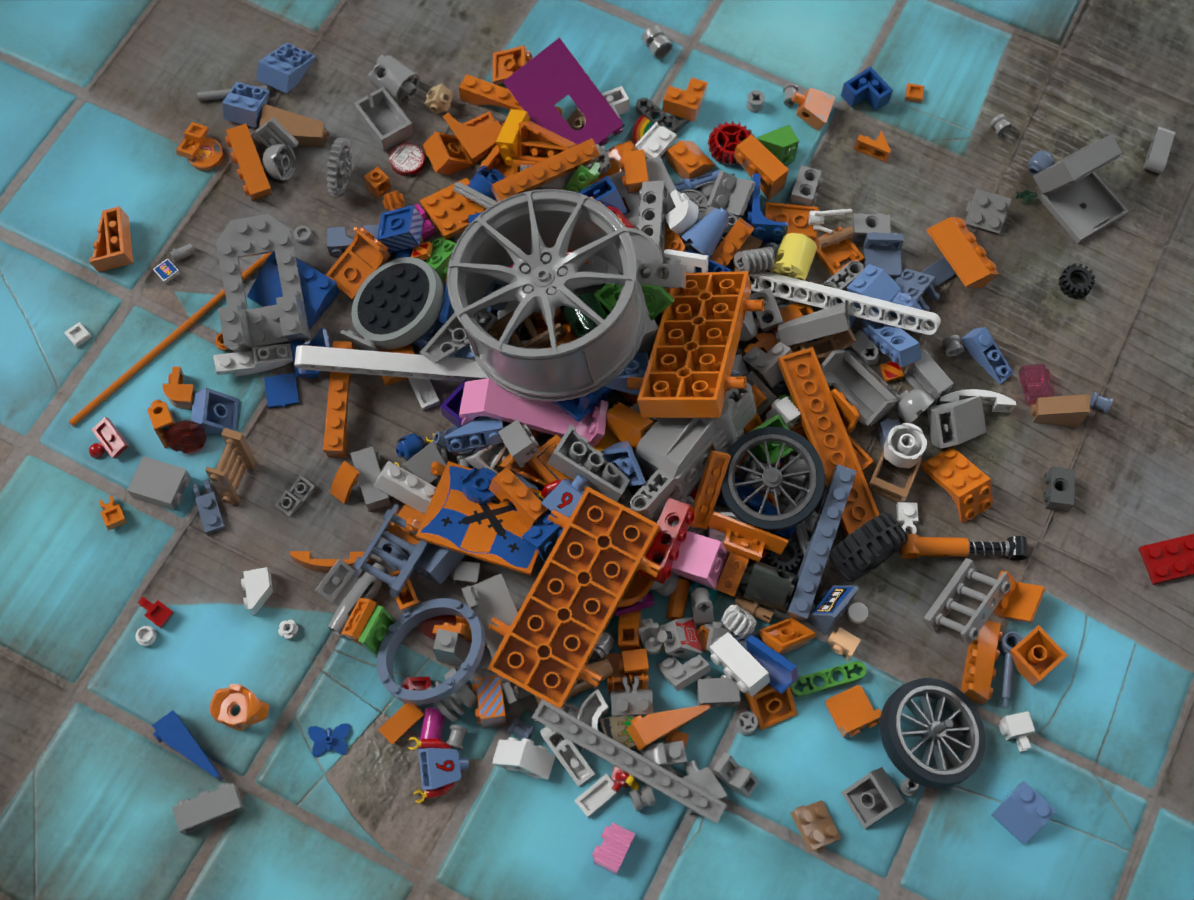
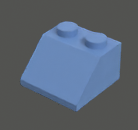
M868 264L849 284L847 291L892 302L895 296L902 292V288L884 269ZM872 307L875 313H879L876 307Z
M204 388L193 395L190 429L206 435H221L224 428L236 431L239 399L209 388Z
M1023 781L1015 787L991 815L1024 845L1048 822L1056 810Z

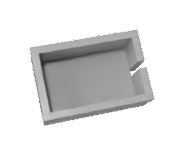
M384 87L370 94L373 108L370 106L368 96L354 103L356 116L383 152L414 136L412 123Z

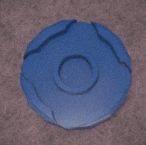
M483 467L482 469L473 468L469 470L462 478L461 489L464 496L468 500L479 504L493 501L497 497L489 490V486L497 474Z

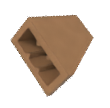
M1090 395L1038 398L1031 405L1030 414L1033 415V423L1078 428L1090 413Z

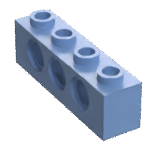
M867 319L861 321L863 328L861 331L867 335L870 341L883 354H886L899 366L904 367L922 359L920 343L901 328Z

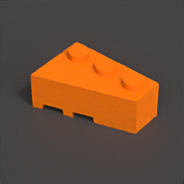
M529 120L519 122L518 159L541 162L576 146V143Z
M120 206L103 210L97 229V241H94L93 245L95 248L93 257H90L89 261L98 272L133 264L129 216Z

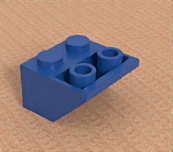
M608 175L578 192L585 196L593 197L606 207L618 208L623 215L628 213L617 188Z

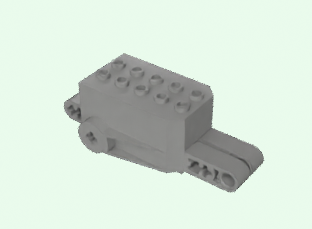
M747 383L746 389H731L726 392L720 418H660L640 439L635 455L642 474L647 476L649 480L632 497L630 505L633 511L658 523L668 498L677 501L685 499L699 487L710 450L727 453L730 447L743 436V428L756 414L753 391L749 383Z

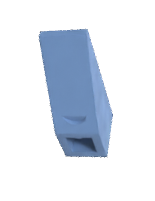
M986 327L973 329L961 338L969 354L998 384H1001L1014 374Z
M481 416L445 435L448 451L452 452L504 443L498 433L505 428L504 421Z

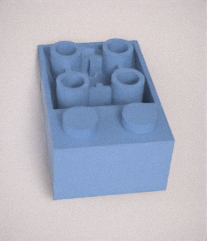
M285 43L258 61L257 80L288 93L297 86L316 56L306 50L295 47L293 44Z

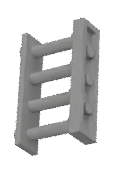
M966 558L925 615L924 620L929 630L936 632L939 626L944 625L961 632L960 634L965 644L970 646L972 641L978 637L979 631L1003 596L1009 592L1012 584L1007 573L1003 572L998 580L978 573L973 560ZM972 580H977L993 587L988 595L968 588V585ZM964 594L982 603L977 610L957 603V601ZM951 610H955L972 618L965 626L946 618Z

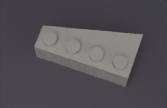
M570 424L547 464L573 480L578 474L582 475L588 480L584 487L588 486L617 502L630 479L612 462L609 463L605 460L603 454L599 450L596 451L588 443L589 441L584 436L581 437L575 431L576 428Z

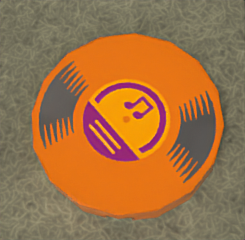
M205 138L195 158L188 160L195 169L209 171L212 167L220 165L224 153L220 143L212 138Z

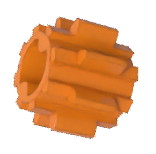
M398 190L383 196L384 200L382 203L385 210L392 211L405 207L403 204L405 202L403 194H399Z

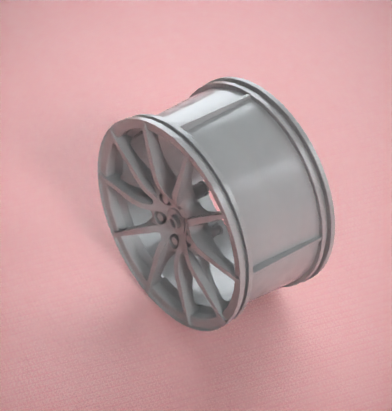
M560 189L533 190L508 197L489 207L473 220L457 241L452 252L447 272V287L451 305L463 326L476 362L488 378H491L504 390L516 396L536 401L554 402L579 398L599 390L614 380L626 369L639 350L646 329L647 308L641 285L637 279L635 247L629 232L621 220L609 208L595 199L580 193ZM568 249L575 250L566 256ZM596 255L612 264L622 275L578 272V270L590 256ZM495 279L509 284L484 297ZM602 283H615L622 286L619 299L605 320L573 294L574 290ZM519 302L520 304L516 308L499 341L489 335L477 323L479 310L497 303ZM564 305L575 308L598 325L591 332L577 340L560 346L556 344L554 317L559 306ZM542 310L548 326L552 347L526 349L508 345V341L518 325L532 312H540Z

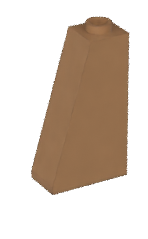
M263 104L260 126L274 118L298 141V146L325 147V140L329 139V131L326 130L324 122Z

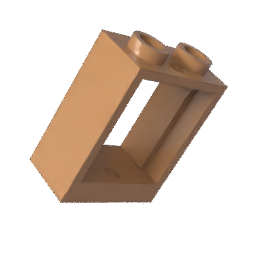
M883 449L868 487L871 492L890 500L904 502L922 458L911 467L912 470L903 489L877 478L885 460Z

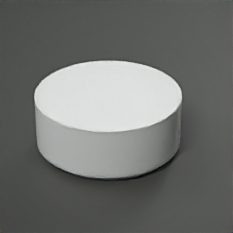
M853 603L848 609V618L853 623H863L868 617L867 607L862 603Z

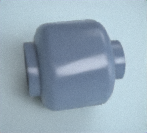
M1037 151L1028 161L1029 173L1034 176L1055 164L1053 155L1048 151Z

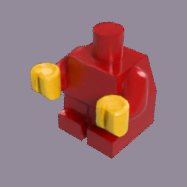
M614 766L611 778L615 783L611 789L618 793L621 787L627 789L628 786H631L632 790L638 791L640 785L635 782V777Z

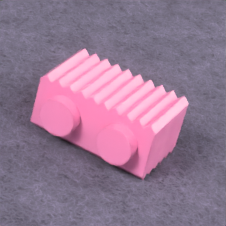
M613 822L610 827L606 826L601 836L604 841L601 847L596 846L592 857L595 858L593 864L617 875L635 837V833Z

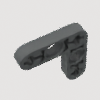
M640 98L636 102V112L640 116L644 115L653 124L657 122L661 127L671 126V129H667L673 133H677L690 122L687 119L678 120L676 116L671 114L668 116L648 98ZM657 114L661 118L658 120H654L651 118V116Z

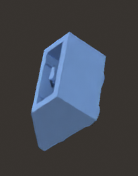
M236 82L222 102L224 120L239 124L246 123L247 126L257 128L260 124L263 104L267 105L269 90Z

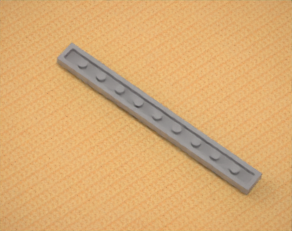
M543 699L532 716L533 720L713 823H718L727 805Z

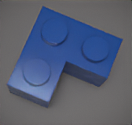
M869 67L844 83L841 97L851 107L865 99L875 110H878L889 103L893 90L872 67Z

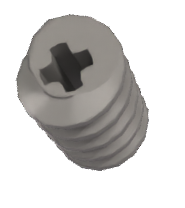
M772 247L739 251L734 256V263L740 272L748 271L753 273L771 270L774 266L775 253Z

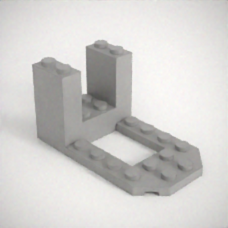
M269 214L231 220L216 241L227 307L218 308L225 347L235 352L252 350V347L311 340L291 230ZM275 252L283 297L276 298L277 305L248 310L239 258Z

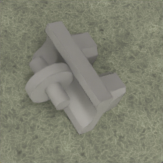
M652 618L642 620V627L638 628L643 647L647 650V655L658 654L661 650H665L663 642L658 640V633L660 631L658 623H653Z

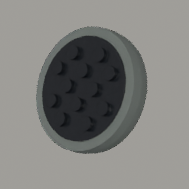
M403 257L385 263L366 278L356 293L352 305V322L355 329L363 339L368 338L372 340L375 347L380 349H397L409 345L425 334L440 314L444 297L442 280L430 265L418 258Z

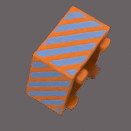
M500 675L476 678V684H472V690L477 692L479 709H475L477 723L482 724V729L507 725Z

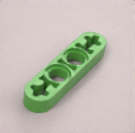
M853 661L798 677V680L790 686L793 696L800 698L857 682L865 676L866 667L862 662ZM854 667L861 669L859 676L856 673H852L848 676L849 679H847V673L853 671ZM833 672H840L843 675V680L840 682L833 680ZM815 677L823 679L824 685L822 687H816L813 684ZM807 680H809V686L804 687L802 689V692H800L799 689L795 690L797 683H799L800 686L806 685Z

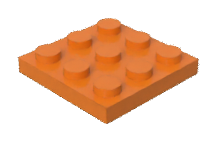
M468 178L459 181L469 187L470 181ZM454 184L420 200L421 206L445 240L464 232L470 225L468 220L470 215L487 210V208L454 192Z

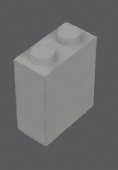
M143 456L127 491L132 498L175 511L177 506L182 503L183 492L190 485L191 476L184 468Z

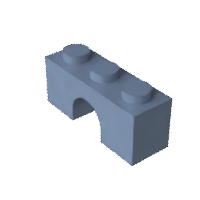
M363 225L364 229L375 236L373 240L377 239L379 225ZM345 227L327 228L329 255L340 257L350 246L353 239L347 236Z

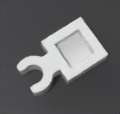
M898 502L896 505L897 522L903 523L902 528L905 532V529H910L911 534H916L917 529L913 523L917 524L918 522L917 503Z

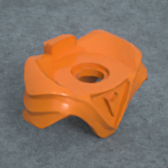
M230 684L228 688L215 691L210 702L209 711L216 722L243 731L249 729L250 725L265 720L268 716L269 705L257 698L247 687L240 684ZM236 705H239V706H240V712H239V714L236 715V716H233V715H232V709H233Z

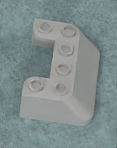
M852 350L832 351L820 365L828 386H834L838 392H842L850 401L849 404L857 408L860 415L858 421L863 425L877 424L900 402L898 398L900 395Z

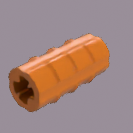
M678 578V586L669 597L666 619L673 621L684 617L690 587L688 580Z

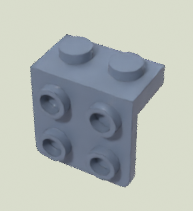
M894 232L889 234L867 233L864 241L865 268L868 264L884 269L889 276L899 277L902 273L901 247L904 242V234Z

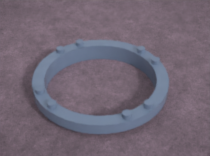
M448 598L429 600L409 610H405L403 615L388 627V631L378 651L377 671L383 686L398 700L417 705L434 703L456 692L471 678L482 659L485 648V631L481 620L468 605ZM440 615H455L469 622L472 631L471 648L465 662L461 664V668L452 677L447 678L444 683L434 688L421 691L407 690L397 685L393 674L394 657L400 643L414 627L429 618Z

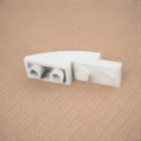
M290 343L252 347V351L218 354L213 357L216 375L235 373V377L268 371L293 362Z

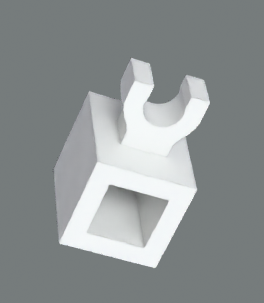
M1029 711L1005 716L1000 720V732L1003 736L1005 735L1006 741L1016 739L1019 752L1027 751L1031 748L1027 736L1035 732Z

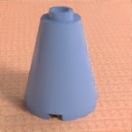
M722 207L720 209L715 208L685 231L681 237L701 254L708 255V259H710L730 221L728 218L729 213Z

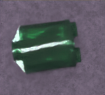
M586 293L577 296L603 320L608 317L594 294ZM565 306L563 316L577 339L588 334L598 326L584 313L575 308Z

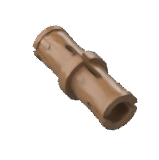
M849 226L839 231H831V234L818 237L816 241L818 247L822 249L832 244L838 245L843 240L855 237V234H852L854 230Z
M737 596L733 604L744 608L751 615L770 624L775 613L759 606V603H752L740 596Z

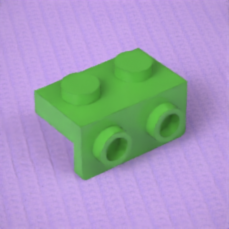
M594 161L589 169L579 165L563 190L578 193L590 186L591 181L595 182L600 174L598 169L601 164Z

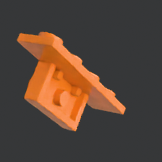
M713 512L707 524V527L725 533L723 545L727 550L757 562L762 558L764 548L781 555L788 543L787 539L717 512Z

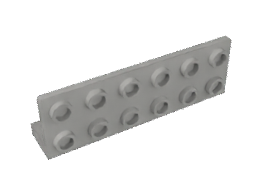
M502 574L473 586L462 588L469 608H472L483 624L485 641L492 658L504 636L488 629L490 623L498 627L491 620L496 617L502 622L511 625L518 613ZM500 676L503 682L502 688L509 704L532 694Z

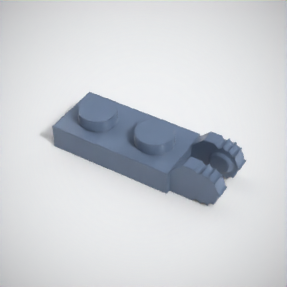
M209 479L204 480L208 494L202 496L199 485L197 483L192 484L206 535L226 529L216 494L213 492Z

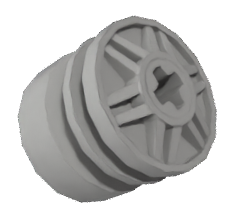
M454 666L444 675L445 680L452 677L459 669ZM437 680L435 684L436 686L442 684V682ZM468 680L456 692L434 702V705L443 715L452 722H455L459 718L457 713L461 716L465 714L461 704L464 703L467 707L472 708L478 703L477 692H473L472 683Z

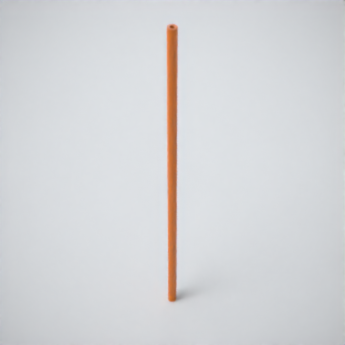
M265 253L242 273L243 282L264 265L271 253ZM223 289L68 422L74 427L221 302L226 297L225 290Z

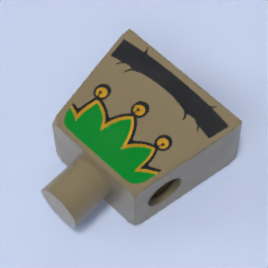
M633 715L600 719V727L604 735L631 750L637 749V746L626 730L632 724L630 721L634 719Z

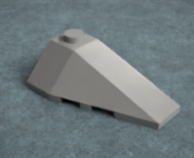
M484 308L478 311L477 323L488 332L498 320V317ZM455 313L420 352V354L435 364L469 344L463 326Z

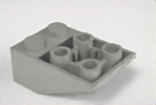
M981 396L927 408L932 445L940 449L961 444L986 433Z

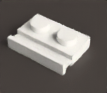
M655 122L636 143L635 149H644L645 156L649 159L657 156L661 157L676 140L677 135Z

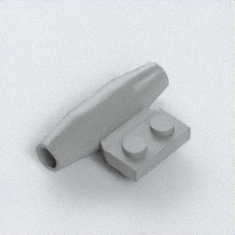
M341 559L335 562L314 590L327 602L339 605L328 625V628L338 636L342 635L341 632L358 599L373 600L383 583L382 580L367 572L360 578L355 577V570ZM375 563L373 565V567L383 571L384 573H388V571L382 565L378 563Z

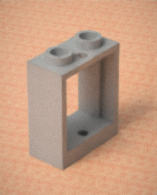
M924 349L921 351L922 359L905 366L904 378L914 389L920 388L930 393L935 400L929 407L937 405L940 397L949 393L954 383Z

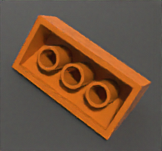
M949 217L929 227L926 231L965 287L983 288L999 275L996 265L988 259L985 249L978 245L975 235L969 232L966 228L967 224L962 218Z

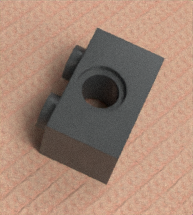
M1052 466L1044 474L1046 490L1043 493V501L1045 502V509L1069 512L1074 506L1075 469ZM1055 486L1059 487L1062 491H1058Z

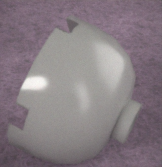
M277 144L268 147L262 157V165L266 174L276 180H289L295 171V167L292 166L293 162H296V157L291 146Z
M920 388L913 389L910 392L905 390L898 397L900 399L897 405L898 415L904 423H912L935 399L926 390Z

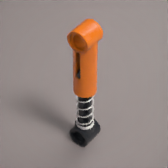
M907 534L908 541L900 549L901 557L905 559H914L920 556L968 557L970 553H975V555L976 553L984 554V556L985 554H993V556L994 554H1001L1002 556H1007L1012 561L1028 558L1027 538L1024 536L1009 537L1007 541L1004 540L1002 542L999 540L996 542H991L990 540L987 542H982L981 540L974 542L973 540L968 541V538L919 537L916 534Z

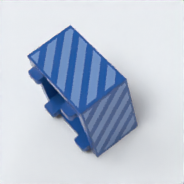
M414 205L384 212L381 214L377 240L389 248L387 250L389 254L420 246L424 219Z

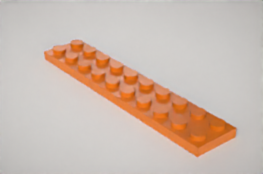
M811 347L781 356L777 360L794 405L801 413L799 418L808 441L816 449L822 461L826 486H828L833 469L838 464L857 471L840 520L847 537L880 514L815 351Z

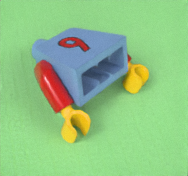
M580 474L576 476L573 482L569 479L563 481L558 479L546 484L537 497L543 499L541 504L549 510L556 509V511L570 517L585 491L583 487L588 480Z
M415 737L408 739L417 742L415 747L408 748L410 750L418 749L423 790L417 789L413 794L421 793L423 798L415 800V802L421 803L424 801V798L428 797V799L445 795L454 787L455 781L461 779L460 770L468 769L469 762L467 757L459 758L457 749H451L448 743L438 738H423L421 741H418Z

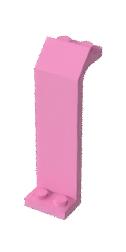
M491 378L465 382L459 415L462 418L461 426L472 422L478 416H487L508 423L518 419L522 425L526 423L529 429L554 436L557 434L561 438L566 433L570 424H572L576 428L575 431L581 437L584 436L589 441L588 443L595 447L605 433L608 402L601 400L588 415L578 422L553 402L536 401L516 396L499 387Z

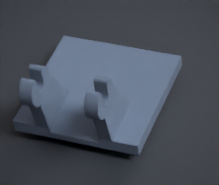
M905 268L895 280L902 288L901 293L910 295L925 311L929 312L930 308L925 304L921 296L924 291L932 300L934 298L936 301L940 299V295L932 285L936 280L935 276Z

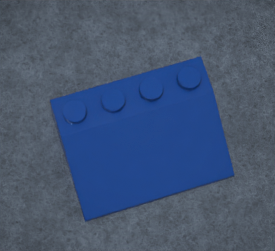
M272 252L266 259L247 295L249 299L262 307L277 305L276 298L283 297L275 252ZM296 258L310 330L340 292L336 281Z

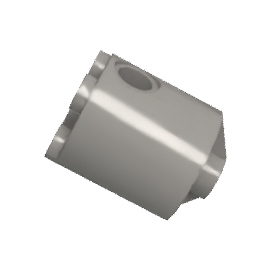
M380 55L377 58V64L368 74L371 84L378 89L384 87L398 104H403L412 99L418 90L419 76L393 56Z

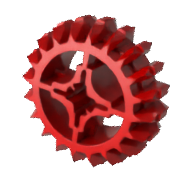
M726 121L724 125L719 123L718 127H714L709 135L708 146L712 158L716 157L717 162L722 161L723 165L729 163L731 167L732 163H735L738 166L739 162L734 157L736 146L741 143L740 140L744 141L752 134L751 130H747L746 125L742 127L740 122L734 124V121H732L731 124H728Z

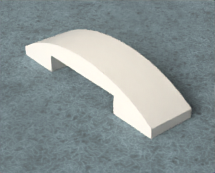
M979 389L955 391L940 397L937 405L981 396L982 405H992V412L1011 413L1016 406V401L1005 395Z

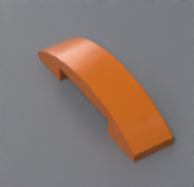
M290 551V556L295 563L318 572L328 573L338 560L313 559L310 551ZM350 552V559L341 560L355 570L353 565L358 557L362 558L365 552ZM372 556L367 561L368 564L372 562Z

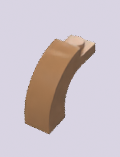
M849 326L847 331L835 333L814 342H801L795 344L790 349L794 353L813 347L819 364H822L832 351L845 350L857 340Z

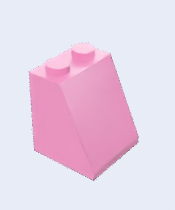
M687 531L686 540L681 543L679 556L673 562L671 569L677 575L715 590L729 552L721 541Z

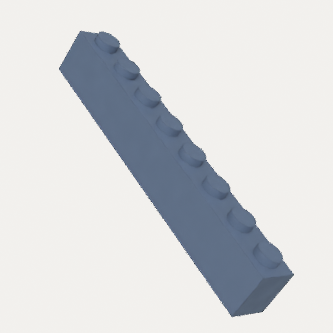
M838 464L832 471L797 575L794 590L784 614L802 622L808 619L857 472L855 470Z

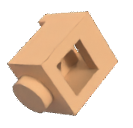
M839 628L837 633L833 631L827 640L835 653L846 656V661H849L861 639L842 628Z

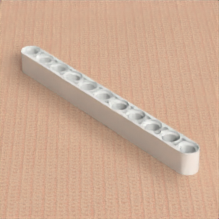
M767 271L749 273V276L754 279V282L750 281L752 291L759 292L771 287L773 295L776 297L823 309L839 304L836 298H840L846 303L848 314L851 316L926 335L934 334L941 323L940 317L932 312ZM765 280L770 281L772 286H768ZM783 285H787L789 287V291L785 290L783 288ZM800 289H804L807 295L802 294ZM818 293L823 294L825 299H820ZM854 303H859L861 308H856ZM872 307H876L879 313H875ZM890 312H895L898 317H892ZM908 317H914L916 322H911ZM926 321H932L935 326H929Z
M305 345L297 346L295 352L294 366L304 370L464 382L465 379L473 381L488 378L475 359L446 357L435 364L425 356L417 354Z

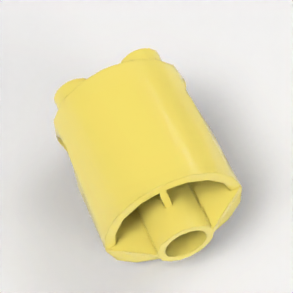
M786 234L783 236L774 260V266L770 272L805 281L817 251L816 243L804 234Z

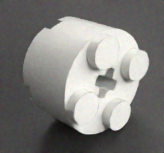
M903 423L893 427L884 443L885 459L897 467L907 469L913 467L919 462L927 446V440L923 435V431L911 423Z

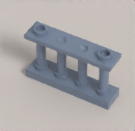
M395 504L392 510H387L383 517L384 523L362 558L358 557L353 567L355 568L354 576L357 578L363 570L388 583L389 587H391L389 595L397 599L430 543L419 540L417 545L415 543L412 545L387 531L392 522L406 529L407 520L397 516L399 506ZM384 538L408 551L410 557L408 560L404 559L402 561L378 548L377 545ZM374 554L398 567L401 572L398 577H392L371 566L367 561Z

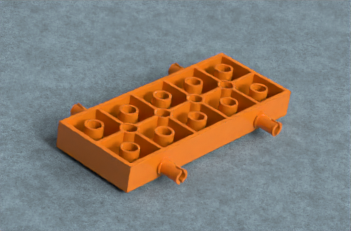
M748 271L686 273L685 288L670 289L669 294L674 298V302L661 312L663 315L645 376L628 377L627 379L629 390L640 389L637 401L642 418H720L728 389H746V376L730 377L745 314L747 311H764V299L749 300L751 283Z
M588 486L570 517L556 511V509L551 511L552 515H549L548 521L562 527L563 531L512 624L508 625L494 617L491 621L497 624L498 627L491 623L488 626V629L504 637L487 669L559 709H563L578 680L582 679L595 688L598 687L599 683L592 678L601 681L603 676L588 669L586 664L637 570H642L656 578L662 567L646 559L645 556L660 529V525Z

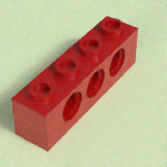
M671 498L667 499L657 523L660 525V529L645 555L646 559L657 564V559L663 556V561L657 564L662 567L656 578L642 570H637L642 577L664 584L666 579H669L672 572V564L679 556L680 545L686 540L688 526L692 524L695 518V511L689 504ZM679 520V524L672 527L673 522ZM672 538L668 545H664L667 539Z

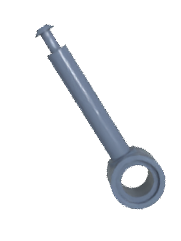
M1013 631L1006 633L998 643L999 651L1005 655L1002 692L1004 705H1001L1004 709L1010 707L1008 706V700L1011 697L1014 661L1010 653L1012 647L1007 644V640L1012 641L1014 646H1016L1023 639L1019 633Z

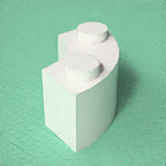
M599 690L594 691L586 698L577 716L578 720L597 731L600 719L608 713V706Z

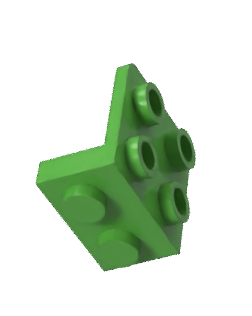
M440 237L432 242L433 247L430 258L423 261L436 271L442 283H444L447 277L449 261L456 243Z

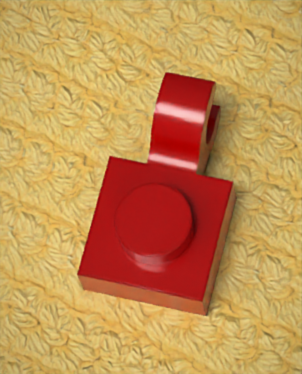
M142 596L137 602L147 611L144 616L160 629L174 615V612L159 600L152 604Z

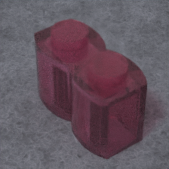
M1045 364L1022 365L1019 369V379L1026 405L1034 404L1038 398L1053 397L1054 395L1053 387L1050 386L1048 381L1050 372L1049 369H1046Z

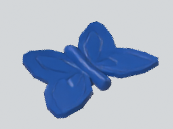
M348 723L335 727L332 734L331 728L326 729L327 734L323 728L318 726H310L308 728L309 737L314 741L312 747V755L314 757L323 754L326 749L328 752L333 749L335 752L343 755L347 753L344 739L350 731Z

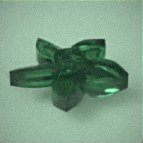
M1025 190L1022 193L1016 191V199L1023 198V203H1027V200L1037 197V193L1030 192L1029 190Z

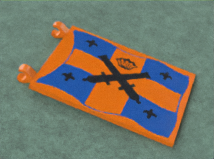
M434 461L431 465L430 473L442 475L422 523L409 517L406 521V530L417 532V539L531 575L539 553L523 540L522 536L529 529L516 517L517 509L515 505L508 499L501 502L496 498L485 504L474 503L468 500L462 492L461 485L463 476L471 468L448 461L445 467L441 463ZM528 487L536 496L541 492Z

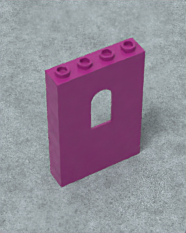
M560 37L503 81L524 111L528 112L533 123L576 143V145L592 138L595 144L605 146L609 142L608 139L613 135H619L625 126ZM567 95L571 97L586 118V124L581 130H573L554 106Z

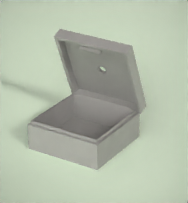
M1112 134L1079 149L1033 176L1042 193L1039 200L1077 244L1122 219L1129 212L1095 173L1096 170L1119 158L1120 153H1122ZM1083 204L1086 206V208L1082 209L1080 208V205Z

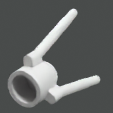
M852 209L810 211L808 224L813 225V230H821L831 234L833 230L820 226V224H824V216L844 215L845 213L852 212Z

